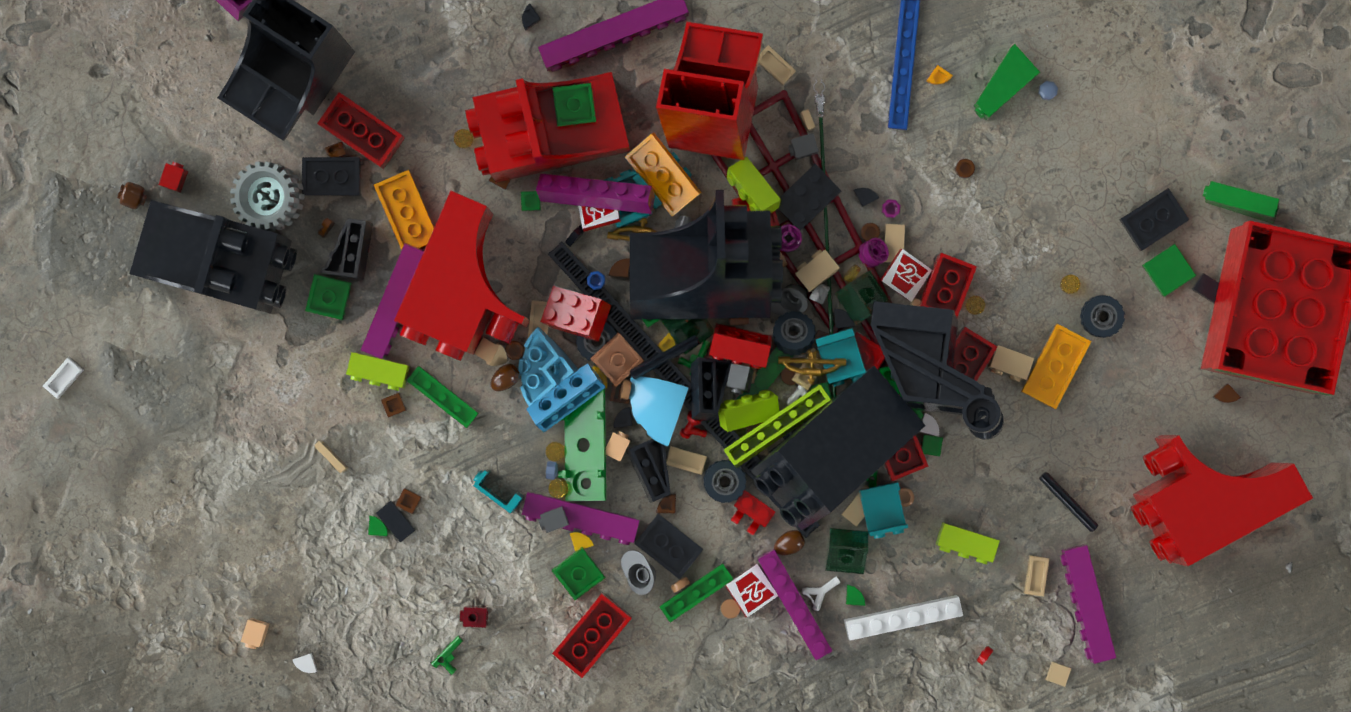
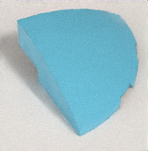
M539 327L532 332L524 344L525 351L523 357L519 360L518 367L522 381L520 388L528 406L578 371V368L564 351Z
M631 376L629 399L635 420L643 426L648 436L668 447L688 387L650 377L640 376L637 379H633Z

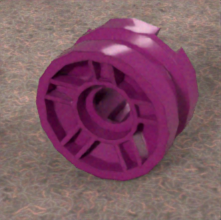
M793 225L782 226V248L780 250L786 253L797 250L802 241L800 230ZM787 235L792 237L789 243L784 239Z
M871 238L861 244L858 249L861 262L863 264L866 263L867 267L870 268L884 263L889 256L888 247L880 238Z

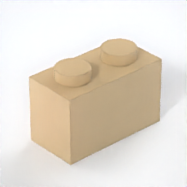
M821 250L817 251L812 255L813 260L808 264L804 262L796 268L798 270L795 273L809 292L815 290L816 287L841 269L826 250L823 252Z
M996 345L997 349L988 364V368L992 369L991 372L1000 376L1003 373L1010 375L1009 379L1019 383L1021 380H1027L1034 358Z

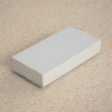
M68 357L43 387L59 399L84 369Z

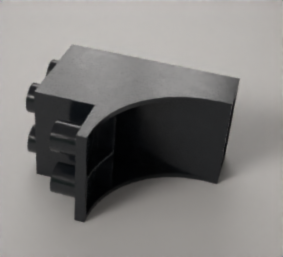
M252 0L242 15L247 20L248 25L243 50L230 78L217 98L285 141L304 110L314 116L355 51L332 24L294 0Z
M716 190L715 198L710 208L694 221L665 231L630 233L631 320L770 318L771 303H781L783 260L780 259V249L782 248L781 226H771L770 211H747V205H724V190Z
M151 200L129 274L271 314L273 307L281 308L283 305L287 287L280 285L284 270L292 271L297 257V249L290 248L292 240L280 234L238 223L223 216L207 215Z
M873 366L860 375L795 432L769 451L770 454L751 469V472L756 476L754 479L755 486L763 495L767 497L772 495L782 507L780 514L786 523L792 527L798 526L803 530L831 513L926 425L909 405L904 402L903 398L879 370Z

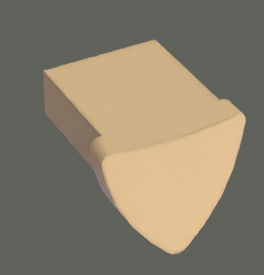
M483 337L474 354L485 360L486 364L490 366H499L506 363L507 355L505 349L500 344H494Z

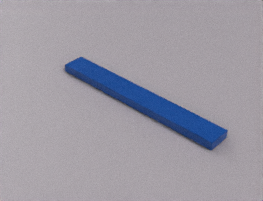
M920 0L900 1L888 118L889 129L907 130Z

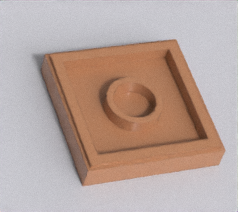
M617 333L590 358L616 387L630 375L631 369L644 361L620 333Z

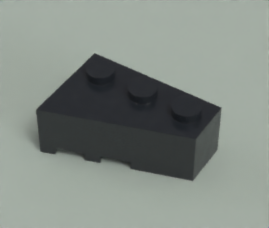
M348 218L337 239L336 246L330 252L329 259L320 273L364 280L373 223Z
M698 357L691 363L692 419L710 421L718 414L731 364H734L731 360Z
M650 439L626 450L649 502L652 503L670 495L665 445Z

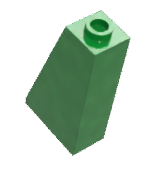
M1016 44L1008 50L974 104V111L981 119L987 120L1040 73Z
M1210 181L1209 186H1205L1203 192L1205 203L1271 224L1275 222L1280 202L1278 198Z

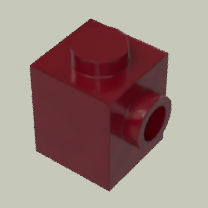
M464 606L463 610H460V622H463V627L486 628L488 626V607Z

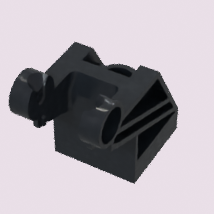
M874 301L871 327L891 370L890 379L896 382L904 402H907L909 407L915 410L963 415L965 424L976 438L989 440L997 437L1003 429L1004 416L995 400L994 394H992V389L953 369L958 331V319L954 310Z

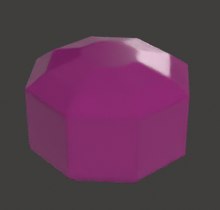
M888 199L882 205V213L886 218H895L900 213V204L896 200Z

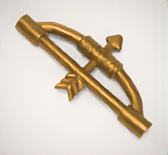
M643 217L640 220L641 226H624L617 228L613 232L608 231L607 239L630 241V236L619 235L620 232L650 233L658 231L645 227V224L648 222Z
M808 350L809 359L790 358L788 356H779L778 364H783L790 371L802 375H810L808 382L811 385L815 382V379H813L815 375L821 376L832 373L841 366H846V358H835V360L816 359L817 350L814 352ZM790 363H810V368L801 369L791 366ZM814 364H834V367L828 369L814 368Z

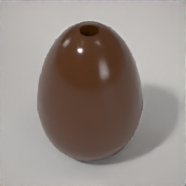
M513 364L501 366L491 379V388L497 392L511 388L519 380L520 372Z
M790 530L777 539L774 544V550L778 555H791L799 552L804 547L805 540L800 531Z

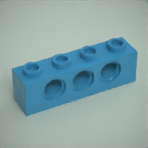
M587 363L543 397L534 401L526 409L535 425L543 432H546L603 390L605 385L597 372Z

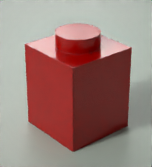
M173 162L170 165L166 163L158 185L181 193L188 171L183 169L184 165Z

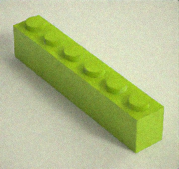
M818 385L725 448L724 452L733 465L738 468L813 417L831 399L822 386Z

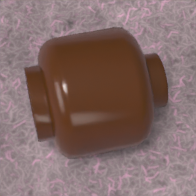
M127 182L125 185H121L117 199H120L119 203L121 205L136 210L139 205L144 206L147 195L144 194L145 189L143 186Z

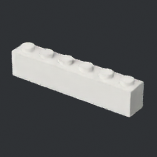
M954 595L844 619L848 639L855 640L961 617L963 612L959 597Z

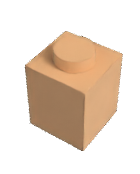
M618 431L617 434L613 432L606 446V455L621 462L631 441L627 439L629 435Z
M254 618L248 619L241 642L246 643L245 646L251 649L263 646L270 623Z

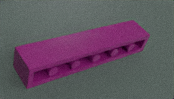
M541 173L536 188L541 202L646 214L652 213L655 201L653 188L649 185Z
M408 243L404 244L361 351L381 359L384 355H389L392 345L389 344L392 337L396 338L399 327H396L398 322H395L394 319L424 250Z
M527 492L521 514L526 516V520L536 522L537 519H541L540 514L563 506L569 525L562 527V529L574 531V528L580 529L582 534L592 536L593 533L600 534L601 539L610 541L611 537L619 539L618 543L630 545V542L634 543L639 519Z
M1083 544L1061 550L1063 555H1060L1062 565L1066 566V582L1068 585H1071L1072 592H1070V598L1072 603L1076 605L1075 618L1081 624L1082 630H1079L1081 640L1086 643L1087 648L1084 649L1086 659L1090 660L1093 664L1115 659L1116 654L1088 546Z
M772 549L758 557L760 565L814 659L818 660L832 652L831 647L775 550Z

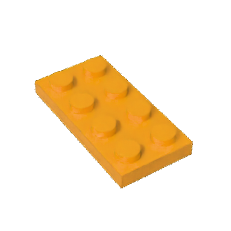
M654 132L625 156L626 160L639 173L647 185L652 186L653 192L672 217L702 193Z
M410 170L374 184L401 250L405 243L420 249L427 246L434 226Z
M1056 324L1021 392L1053 409H1057L1092 341Z

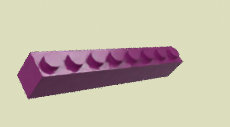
M656 0L541 45L538 49L547 71L555 72L562 69V65L567 63L573 65L580 62V58L585 56L591 58L603 49L605 51L614 49L618 43L627 44L639 35L640 37H645L651 34V30L657 28L658 30L665 29L669 26V23L674 21L676 23L683 22L689 16V11L684 0Z

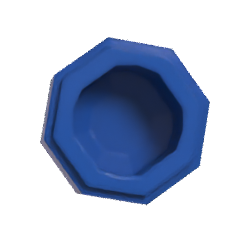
M599 271L591 272L587 277L588 286L593 290L602 289L606 284L605 276Z

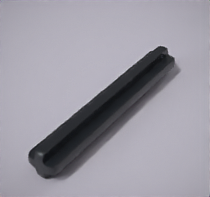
M693 335L631 369V376L633 379H637L699 345L698 337Z
M1044 472L1039 477V480L1090 532L1097 529L1098 524L1048 472Z

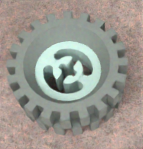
M255 162V166L251 164L246 166L247 171L241 170L238 173L241 178H235L233 181L236 184V189L231 188L230 191L231 194H235V198H230L231 204L237 206L233 208L235 214H240L238 219L246 222L245 225L267 231L282 230L285 228L284 225L290 226L293 223L291 218L297 219L300 214L296 213L297 209H303V205L299 204V202L304 200V194L299 192V190H303V186L297 183L300 179L297 175L292 174L293 171L284 168L285 166L271 162ZM271 183V187H270V188H267V187L263 188L265 185ZM262 190L265 193H269V197L272 200L279 201L278 204H276L274 201H270L269 197L264 193H260V191ZM268 206H275L273 209L267 210Z

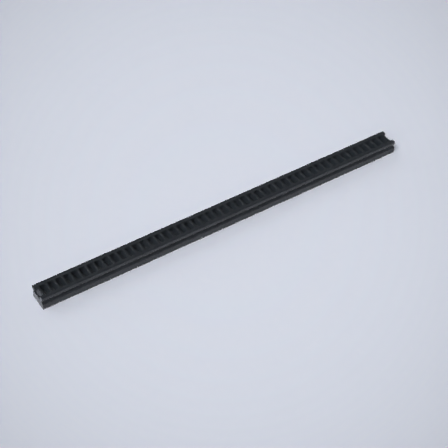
M562 241L548 253L551 259L583 294L602 299L611 305L607 320L645 362L662 353L659 347L634 320H631L629 314L604 287L600 290H593L588 286L587 277L590 274L589 270ZM671 361L653 369L661 380L688 387L683 404L691 411V383ZM719 414L710 421H701V424L724 449L740 439L734 430L727 432L720 426ZM757 455L740 466L753 481L756 476L751 472V469L761 462ZM771 495V496L769 497V499H770V500L779 508V510H780L782 507H781L780 504L774 499V497ZM816 521L803 530L798 526L796 528L807 538L820 525Z

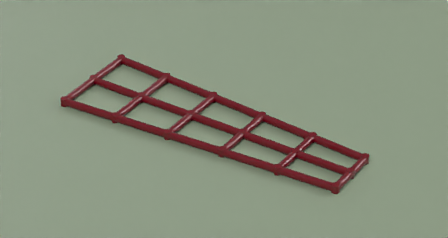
M782 90L754 107L753 116L783 100L800 136L808 135L786 90ZM751 123L750 135L768 164L758 171L762 176L772 172L785 193L790 187L779 167L795 157L791 156L789 152L774 161L754 125ZM711 155L727 179V165L721 156ZM812 155L811 158L814 164L821 169L819 155ZM732 186L733 190H734V191L736 192V194L739 196L738 190L736 189V187H735V186ZM838 195L832 202H834L855 244V247L834 258V261L839 265L856 254H860L858 249L863 243ZM788 219L781 223L780 226L794 224ZM809 223L805 229L817 250L823 252L825 247L812 224ZM780 250L787 262L786 267L797 284L802 288H806L795 273L798 270L786 252ZM864 263L881 296L876 302L892 303L875 267H867V264ZM838 270L833 274V277L854 311L851 317L854 322L859 320L870 340L879 345L874 331L865 317L873 311L874 302L861 309ZM808 291V300L829 329L828 314L820 303L809 299L812 292ZM833 323V333H834V334H835V333H838L840 330L843 329V328H835V325H834V323ZM884 359V363L881 364L880 368L888 366L886 359Z

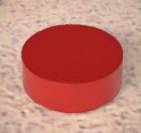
M986 646L976 659L977 662L983 665L992 654L993 649Z

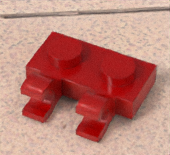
M744 490L743 494L740 495L733 505L738 510L731 518V521L738 524L743 515L746 514L753 519V522L746 531L754 535L760 525L764 528L767 526L776 512Z

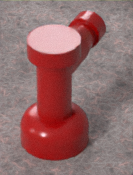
M692 410L689 411L687 415L688 422L685 428L681 429L680 435L685 439H689L691 435L705 438L707 430L694 427L700 424L702 420L692 419Z

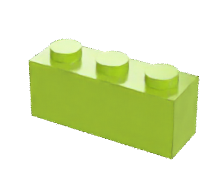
M747 156L744 160H740L728 168L727 180L729 184L736 187L740 198L743 201H747L751 211H770L772 213L779 208L781 199Z
M351 352L346 375H351V380L362 382V378L370 380L369 384L380 386L381 383L388 384V389L399 391V388H405L410 366Z
M762 390L759 394L744 395L741 399L724 401L720 405L718 412L720 426L729 432L767 421L780 412L778 396L770 390Z
M942 523L936 545L940 546L939 550L950 553L951 550L958 552L957 556L969 559V556L977 558L976 562L987 565L988 561L993 563L1000 540Z

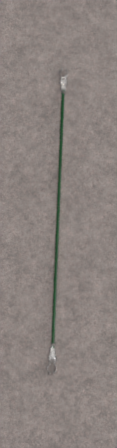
M814 89L817 93L814 101L819 118L821 170L825 173L823 134L825 96L822 92L818 94ZM826 206L823 209L825 250L829 253L828 213ZM830 277L827 279V286L830 287L828 292L829 330L830 335L834 333ZM832 384L834 399L837 396L836 387Z

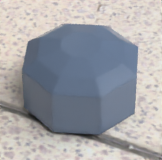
M1045 81L1039 86L1038 94L1043 100H1051L1057 95L1058 87L1054 82Z
M547 462L546 479H556L559 469L557 462Z

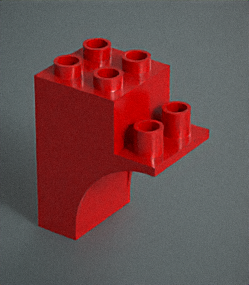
M686 22L682 44L674 69L663 70L656 105L669 148L739 160L745 159L758 92L756 71L763 33Z
M612 72L549 83H534L525 81L523 78L515 80L517 87L472 97L475 108L465 110L470 133H473L474 139L482 137L483 146L474 148L478 169L482 172L483 176L491 174L496 182L512 180L630 152ZM591 83L596 122L557 127L552 88Z
M450 190L394 319L395 322L403 325L400 336L425 346L429 337L439 340L435 351L460 361L465 352L474 355L492 313L494 315L486 334L508 344L511 343L518 325L527 328L530 321L509 309L498 298L488 281L483 261V247L493 213L486 205Z
M1160 435L1155 438L1159 448L1144 455L1143 461L1153 476L1160 474L1163 478L1133 494L1137 504L1131 506V511L1141 527L1148 525L1154 532L1156 537L1150 540L1149 543L1160 561L1166 559L1169 563L1173 562L1190 566L1308 502L1313 497L1294 463L1271 462L1256 471L1244 475L1228 476L1200 462L1186 447L1180 435Z

